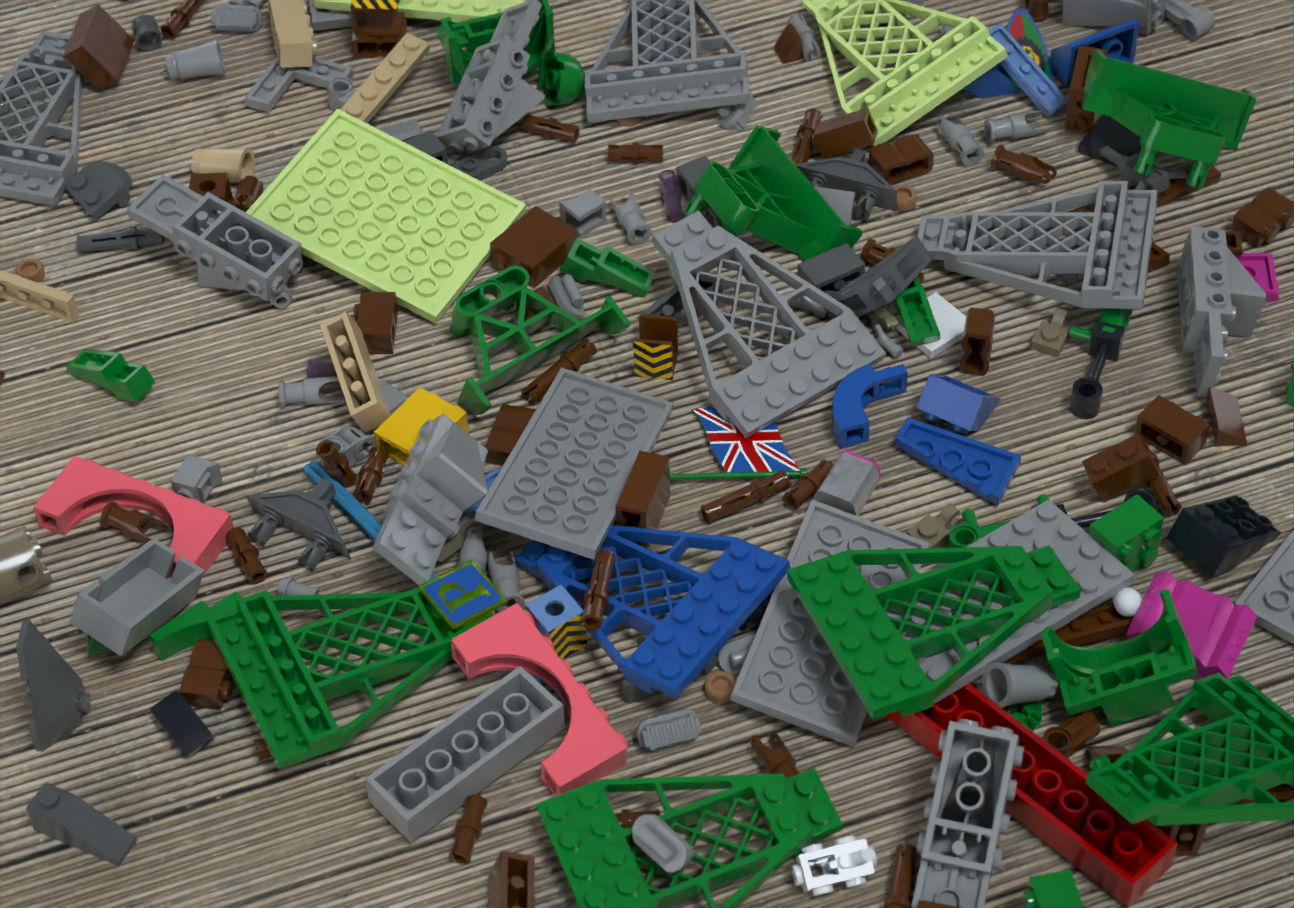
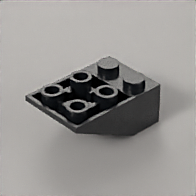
M1234 495L1182 508L1166 539L1209 575L1216 576L1230 572L1276 539L1281 532L1272 525L1270 519L1259 515L1250 508L1249 503L1245 499Z

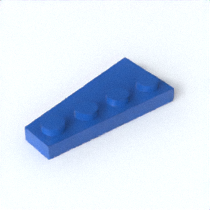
M909 417L905 420L895 441L896 447L997 506L1002 500L1021 462V455Z

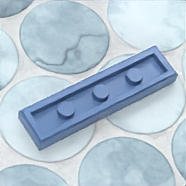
M999 23L989 29L990 36L1001 44L1008 54V57L999 64L1041 111H1044V115L1049 119L1068 106V99L1004 26Z

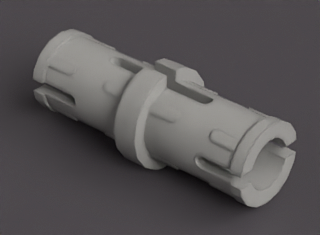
M798 13L792 14L788 18V24L791 23L802 39L804 58L807 61L809 59L814 61L821 54L814 40V32L807 26L801 13H799V16Z

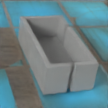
M153 538L101 576L98 582H93L78 593L70 623L122 657L196 598L205 570L181 556L177 560L170 582L168 577L177 552Z

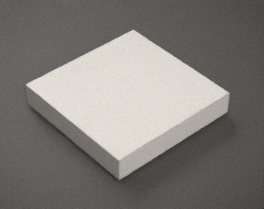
M937 292L927 297L940 332V340L917 346L930 358L962 340L966 319L965 315ZM897 315L896 318L899 325L895 328L909 340L901 317Z

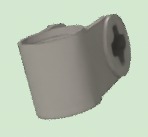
M353 421L345 423L340 429L320 441L331 440L338 451L346 455L350 467L367 458L371 448L376 447L375 438L371 435H365L360 431L359 425ZM319 457V459H320V465H322V466L324 467V462H323V460Z

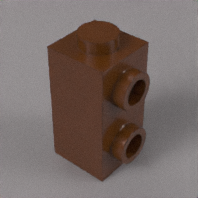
M864 108L817 123L812 135V141L815 149L820 150L823 159L874 144L878 129L869 108Z

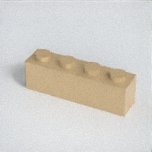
M268 0V18L280 68L312 66V56H317L316 40H314L313 28L310 27V16L307 15L306 2L301 0Z
M344 312L320 324L350 415L366 433L380 426L390 416V412L361 329L350 315Z

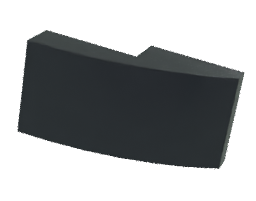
M177 690L149 709L187 759L214 740L212 733Z

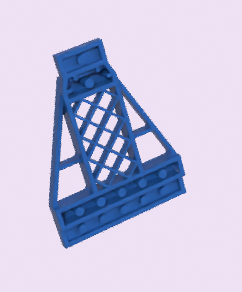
M612 525L600 550L607 549L615 554L616 561L612 574L616 573L617 578L611 579L608 591L619 589L620 594L609 596L608 607L603 612V615L607 616V618L602 622L601 627L598 630L587 631L625 675V679L634 683V686L650 694H653L657 689L677 699L787 574V570L791 569L790 562L737 537ZM532 540L515 558L517 568L540 578L551 590L562 585L576 603L584 605L583 597L585 592L589 590L590 584L584 585L577 581L591 578L595 559L580 556ZM633 542L672 547L667 553L661 555ZM688 548L724 551L704 573H699L676 562ZM642 568L648 570L649 572L643 573ZM639 569V574L621 577L620 572ZM667 579L674 583L668 584ZM664 580L663 586L646 589V583ZM642 585V590L624 593L623 588ZM687 592L682 599L671 601L670 595ZM667 596L668 602L649 605L648 600ZM645 601L644 607L632 608L626 605ZM668 613V615L663 620H657L651 617ZM619 623L648 636L628 658H624L607 638Z

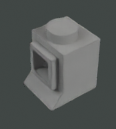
M588 190L570 201H559L560 220L578 230L580 238L606 222V202L602 196L596 195L592 190Z
M188 454L171 479V483L176 494L187 498H195L202 503L205 502L214 486L222 484L223 480L219 463Z

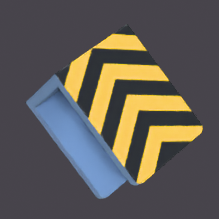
M562 585L526 604V610L534 617L537 629L542 635L547 633V636L554 645V652L560 660L587 645L586 629L581 623L584 611Z

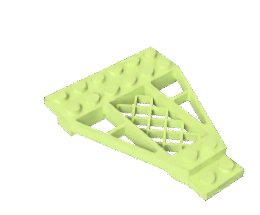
M801 0L804 8L817 19L843 114L869 108L878 129L875 142L871 144L873 147L887 142L1008 57L1006 49L990 36L988 28L973 15L966 19L902 0ZM900 13L924 20L918 25L913 26ZM879 23H889L888 27H878ZM864 24H871L870 28L860 29V26ZM939 24L954 28L934 43L925 36V34ZM893 36H903L902 40H892ZM875 37H885L884 41H874ZM857 38H867L866 42H856ZM918 48L917 53H906L907 49ZM835 50H839L856 66V68L841 78L833 55ZM889 50H899V54H888ZM871 51H881L880 55H870ZM885 64H896L895 68H885ZM868 77L875 83L849 102L846 101L844 91L860 79Z

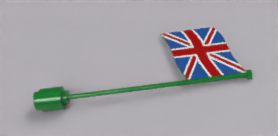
M693 408L692 413L703 426L712 453L725 473L670 474V480L765 478L782 469L787 473L788 477H800L807 473V469L800 468L799 470L785 449L775 422L745 438L732 420L725 421L715 408Z

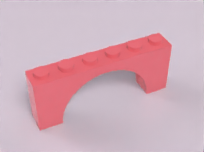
M77 456L70 460L33 506L39 527L66 536L81 521L101 513L111 501L116 502L123 509L144 510L157 515L172 526L174 531L170 548L177 553L169 574L170 577L173 576L177 560L181 556L205 570L204 576L228 544L226 540L227 532L234 528L231 514L222 508L208 506L195 498L184 497L176 494L171 489L160 488L144 479L133 478L117 469H109L97 464L93 460H85Z
M518 603L451 639L452 657L468 679L492 671H513L521 666L530 675L548 684L564 702L570 718L568 733L557 750L541 762V779L554 796L599 780L626 764L628 744L625 737L619 731L615 732L609 724L606 712L603 708H597L594 705L587 687L582 682L578 683L569 663L564 658L560 660L554 652L555 648L547 635L542 636L537 629V624L529 611L524 612Z

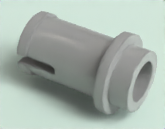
M286 283L281 292L275 293L269 299L271 304L277 308L287 307L292 300V293L287 288Z
M283 577L277 588V595L279 596L320 595V589L296 582L294 577Z

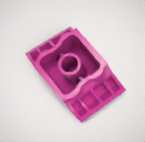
M1169 571L1155 574L1126 636L1131 639L1156 623L1163 612V603L1159 590H1169L1189 635L1197 661L1195 665L1198 675L1188 679L1195 681L1218 672L1228 679L1256 621L1257 616L1248 604L1235 606L1227 595L1214 594L1193 584L1190 579L1177 582Z

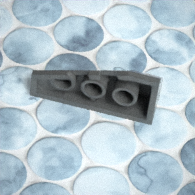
M23 619L16 649L21 679L27 680L26 696L24 698L26 707L33 708L34 719H30L28 723L30 734L36 751L43 752L82 725L84 712H89L91 699L90 694L85 692L81 678L29 619Z

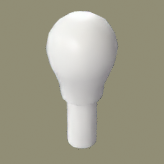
M1130 587L1123 588L1111 597L1117 612L1125 617L1135 616L1143 600L1140 593Z

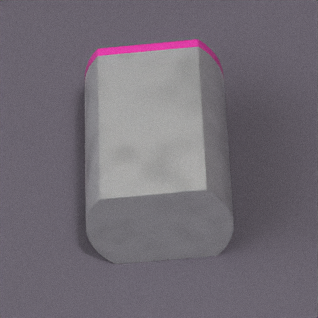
M847 450L843 451L816 492L814 500L858 516L880 481L881 473L877 463Z

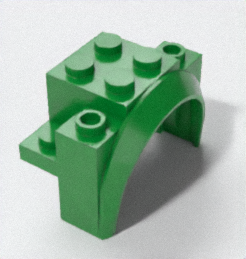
M537 0L543 5L539 11V20L532 27L528 36L530 38L529 42L523 49L531 55L527 62V71L523 77L531 75V71L540 65L542 59L548 58L546 53L555 52L553 11L547 0ZM503 12L452 24L450 17L441 19V27L436 28L437 36L445 53L446 69L453 85L461 83L476 48L490 43Z
M1159 590L1163 603V612L1156 623L1143 633L1120 643L1101 647H1077L1060 640L1050 626L1041 631L1047 658L1060 683L1069 716L1102 706L1111 726L1175 707L1169 684L1196 676L1198 671L1189 635L1169 590Z

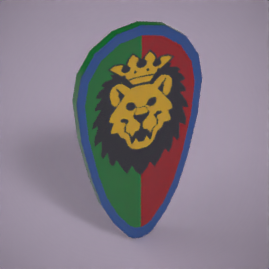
M1021 8L1017 9L1010 17L1006 30L1052 81V66L1041 33L1027 11ZM1006 72V75H1007V77L1009 78V80L1012 82V84H1014L1016 87H1018L1020 90H1022V89L1020 88V86H1019V85L1012 79V77Z

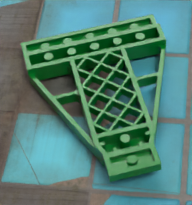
M1050 545L1027 553L1022 546L846 550L787 570V580L872 719L898 710L902 717L933 707L934 699L1025 623L1040 618L1050 608L1079 599L1081 589ZM953 563L926 573H918L912 566V564ZM899 564L908 579L878 589H872L856 565ZM977 580L994 584L991 590L975 586ZM999 586L1001 587L1004 593L997 592ZM948 589L963 593V599L960 600L946 596ZM970 596L987 601L985 606L968 602ZM919 599L934 603L933 610L917 606ZM992 602L1007 606L998 610L990 608ZM941 606L955 609L957 612L955 616L939 612ZM889 610L904 613L903 620L888 616ZM963 612L977 616L969 620L961 618ZM911 616L928 620L925 626L909 622ZM934 622L948 626L939 630L931 628ZM904 632L919 636L910 640L902 639ZM990 635L972 651H968L964 643ZM953 647L960 661L936 681H929L916 660Z
M451 582L441 585L438 590L440 599L453 614L455 613V608L481 596L478 588L466 592L463 587ZM421 586L406 592L288 596H270L268 591L265 590L236 600V609L206 619L207 627L279 770L344 746L453 658L451 650L452 638L494 615L489 607L459 622H452L426 592L425 586ZM451 589H460L463 592L462 596L450 602L444 598L446 592ZM320 609L325 619L288 631L278 611ZM330 609H352V610H349V611H346V612H343V613H340V614H337V615H334V616H333V614H332V612H331ZM405 613L412 614L408 621L396 618V616ZM376 623L382 624L379 631L365 628ZM388 627L402 630L400 638L385 634ZM346 633L352 634L348 642L335 638ZM410 633L424 637L421 644L409 641L407 638ZM358 637L372 640L370 648L355 644ZM382 643L395 648L390 655L377 651L379 644ZM314 644H321L318 652L305 648ZM328 647L343 651L339 658L325 655ZM349 654L364 657L361 665L346 661ZM303 659L312 661L309 668H307ZM319 664L334 668L330 676L316 672ZM415 671L381 699L377 698L372 685ZM354 691H363L371 707L340 730L325 701Z
M1218 672L1195 680L1193 689L1132 751L1123 754L1115 763L1088 772L1086 784L1131 824L1145 819H1149L1156 826L1294 820V802L1281 803L1266 791L1281 784H1289L1294 788V717L1241 675L1227 679ZM1191 708H1197L1213 722L1191 729L1180 719ZM1168 732L1175 735L1160 741ZM1244 798L1251 799L1256 803L1227 805Z
M815 768L787 779L784 774L599 779L536 804L538 814L579 908H667L700 894L704 896L709 908H718L710 890L757 872L731 898L719 907L737 908L790 858L799 855L802 852V848L843 830V823ZM726 789L678 809L670 806L664 791ZM655 791L665 811L659 817L674 832L691 837L689 844L693 848L697 840L714 845L709 858L694 853L691 862L705 866L701 875L694 878L683 874L685 867L680 871L668 872L655 861L653 863L639 858L638 855L641 848L632 838V827L625 829L620 826L606 794L609 792ZM753 798V800H754L755 803L750 802V801H747V800H750V799ZM731 807L727 817L717 814V812ZM738 807L754 812L749 825L733 819ZM760 815L768 831L755 827ZM706 819L723 825L718 837L701 832ZM699 820L695 829L684 826ZM729 827L745 833L741 845L724 840ZM751 835L768 841L765 850L757 852L746 848ZM633 845H635V847H634V849H633V852H632L631 849H630V847L633 846ZM720 848L736 853L732 863L726 865L715 861ZM639 867L650 871L646 881L644 880ZM656 873L672 879L669 888L660 890L651 886Z

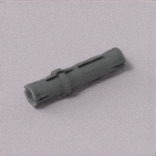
M130 227L127 231L77 235L76 241L78 252L83 253L125 247L139 249L143 245L164 244V236L150 228L137 229V227Z

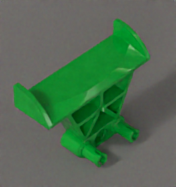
M1095 49L1085 80L1083 110L1110 116L1141 137L1140 146L1142 148L1133 168L1134 171L1143 174V171H1145V175H1151V170L1158 153L1165 152L1194 160L1185 183L1194 188L1197 185L1198 189H1202L1210 166H1214L1217 163L1222 147L1238 148L1257 98L1248 89L1243 88L1241 92L1106 57L1101 50Z
M758 125L755 126L728 169L718 162H709L695 184L696 192L684 208L688 216L697 211H700L702 214L709 204L721 219L722 228L737 237L744 234L745 231L751 232L797 253L803 262L846 243L852 248L863 235V231L860 228L848 226L842 221L777 143L781 136L779 131Z
M520 266L508 267L462 293L455 302L451 313L453 322L450 330L455 336L463 337L464 333L468 334L470 328L480 380L475 382L472 376L466 379L457 402L472 414H484L491 408V403L484 393L500 387L545 363L580 340L597 326L605 332L619 334L630 326L629 320L613 298L609 296L605 299L599 311L580 321L527 288L529 274L524 268ZM485 294L493 295L496 300L488 299L485 297ZM516 304L514 324L490 317L502 309L511 310V307L514 308ZM525 307L537 315L524 321ZM547 323H551L563 331L537 347L528 336V334ZM484 334L495 337V339L485 343ZM514 342L522 356L491 373L488 357Z

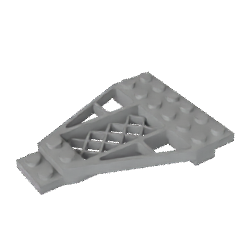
M631 0L629 7L591 71L585 72L588 123L749 103L746 54L739 50L701 0ZM664 15L668 16L664 20L660 19ZM703 18L716 36L699 38L697 19ZM677 21L681 22L678 26L673 25ZM650 25H654V26H655V27H653L651 30L648 29V27H649ZM632 27V46L617 49L627 30ZM664 31L668 32L665 36L661 35ZM678 37L681 38L679 42L674 41ZM654 41L655 43L653 45H648V43ZM665 47L669 48L666 52L661 51ZM726 48L730 53L699 57V53L706 50ZM678 54L683 55L679 59L675 58ZM652 57L656 58L652 62L648 61ZM633 60V66L605 69L608 63Z
M41 31L31 48L21 54L12 69L0 77V196L56 206L66 190L65 184L73 178L78 170L83 75L63 56L71 37L69 35ZM38 87L41 88V89L36 90V91H34V92L27 93V91H30V90H32V89H35V88H38ZM23 94V96L12 99L16 95ZM44 98H47L46 101L40 102L38 104L33 103ZM74 99L72 126L56 124L70 101ZM29 104V107L16 111L17 108ZM9 111L12 112V113H10V114H7V115L1 117V115H2L3 113H6V112H9ZM36 116V118L25 122L22 121L26 118ZM18 122V124L6 129L4 128L7 125ZM23 133L25 134V136L11 140V138ZM50 136L71 139V153L43 148L42 146Z
M1099 181L1098 188L997 212L922 215L917 236L933 258L932 261L944 260V269L1081 308L1143 309L1158 194L1157 190H1128V181ZM1095 204L1094 212H1060ZM1005 235L1009 237L1003 241L999 239ZM1034 235L1038 237L1033 241H1030L1028 239ZM1063 235H1064L1065 237H1067L1066 239H1064V240H1062V241L1057 240L1058 238H1060V237L1063 236ZM989 244L992 245V247L987 250L983 248ZM1018 244L1022 246L1016 250L1012 249V247ZM1047 244L1051 246L1046 250L1041 249L1043 246ZM1076 244L1079 246V248H1077L1074 251L1070 249ZM1013 273L1039 274V279L1035 280ZM1049 274H1084L1082 291L1079 292L1046 283V277Z
M700 211L653 234L651 242L668 262L671 275L677 282L709 391L708 400L725 421L732 420L745 438L838 386L849 373L857 368L870 363L874 365L884 359L886 352L850 308L720 226L712 228ZM758 266L796 290L785 296L780 295ZM717 267L716 274L707 273ZM722 268L737 271V278L721 276ZM742 274H743V276L747 279L748 282L741 280V275H742ZM699 280L714 283V291L702 289L698 284ZM719 285L735 288L734 296L718 293ZM739 289L755 293L754 301L738 298ZM759 296L766 304L758 302ZM803 296H807L838 317L815 330H809L788 304ZM716 302L732 305L731 314L721 312L717 308ZM694 305L717 334L706 340L703 338ZM736 306L752 310L751 318L735 315ZM756 312L772 314L771 323L756 320ZM776 317L783 324V326L776 324ZM733 324L749 327L748 336L738 334L733 328ZM754 328L768 331V340L753 337ZM774 333L790 336L789 344L773 342ZM723 341L745 369L722 382H717L707 349ZM751 346L767 349L766 357L755 356L751 351Z

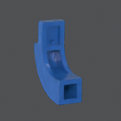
M870 363L852 371L840 382L833 397L832 430L840 449L869 441L870 421L864 411L866 406L874 401L907 391L908 372L904 364L875 371Z

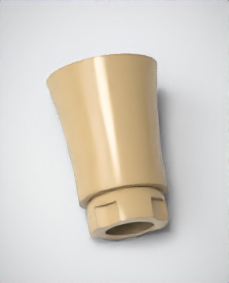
M250 147L235 149L197 148L193 152L191 169L195 174L228 173L229 181L239 184V181L244 179L245 176H254L255 156Z

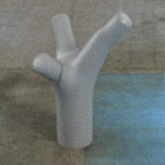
M803 296L800 300L788 304L790 308L807 309L824 319L829 315L823 306L807 296Z
M880 324L875 325L874 330L877 337L874 339L895 359L899 358L903 353V349L883 332Z

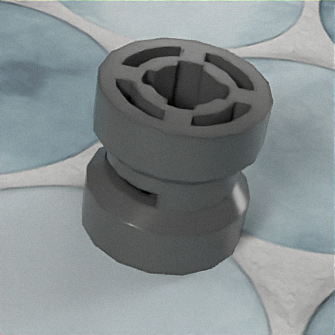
M144 14L133 20L131 27L137 46L143 51H153L159 48L163 39L156 19L151 15Z

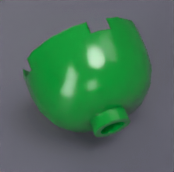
M548 52L546 53L548 58L542 59L538 72V87L544 88L546 95L543 102L548 106L569 105L578 99L585 87V72L579 61L572 55Z

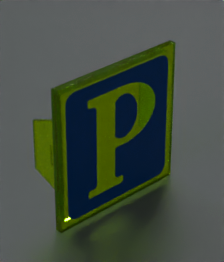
M473 560L418 586V589L453 630L466 624L468 629H471L487 620L492 610L508 603V600Z

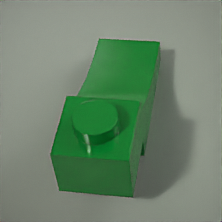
M576 238L559 269L583 283L586 280L610 284L634 293L641 298L647 293L656 274L655 271L608 245L601 251L579 238Z
M917 276L893 300L912 348L940 340V332L924 287L920 284Z
M85 348L66 365L71 376L92 381L108 389L118 399L138 401L144 398L148 390L155 384L145 364L126 362L122 354L118 352Z
M235 591L210 608L202 600L149 634L155 655L161 661H164L170 656L194 646L198 639L214 640L207 627L206 618L236 609V600L243 597Z

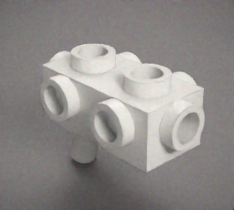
M854 835L834 840L836 846L826 849L822 848V844L804 847L801 849L803 854L795 858L796 865L791 866L796 886L802 885L804 892L812 890L814 896L833 892V885L846 882L847 888L867 883L866 876L875 873L873 867L877 866L873 847L867 846L866 839L856 841ZM812 865H818L821 868L822 874L820 877L811 875L810 868Z

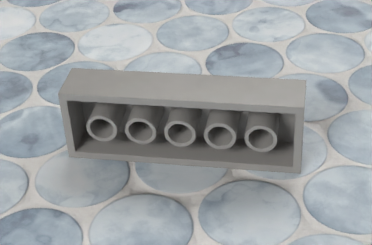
M521 666L517 667L366 777L365 783L369 802L412 843L463 805L468 795L472 796V794L479 793L565 728L563 704Z

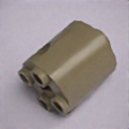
M25 526L0 536V605L52 581L46 565H41L38 558L43 556L42 550L37 540L31 538Z

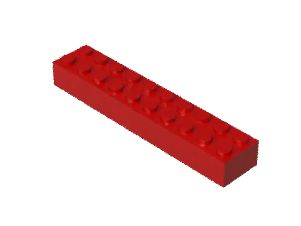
M968 683L937 703L933 702V707L905 717H902L899 710L885 715L939 759H942L943 751L938 750L941 731H948L949 721L958 722L959 719H967L978 722L979 727L992 730L993 726H1000L1013 730V734L1019 736L1018 746L1024 747L1021 767L1014 766L1011 780L1017 781L1014 801L1007 800L1005 811L1128 908L1173 866L1178 842L1147 819L1131 824L1086 784L1088 774L971 684Z

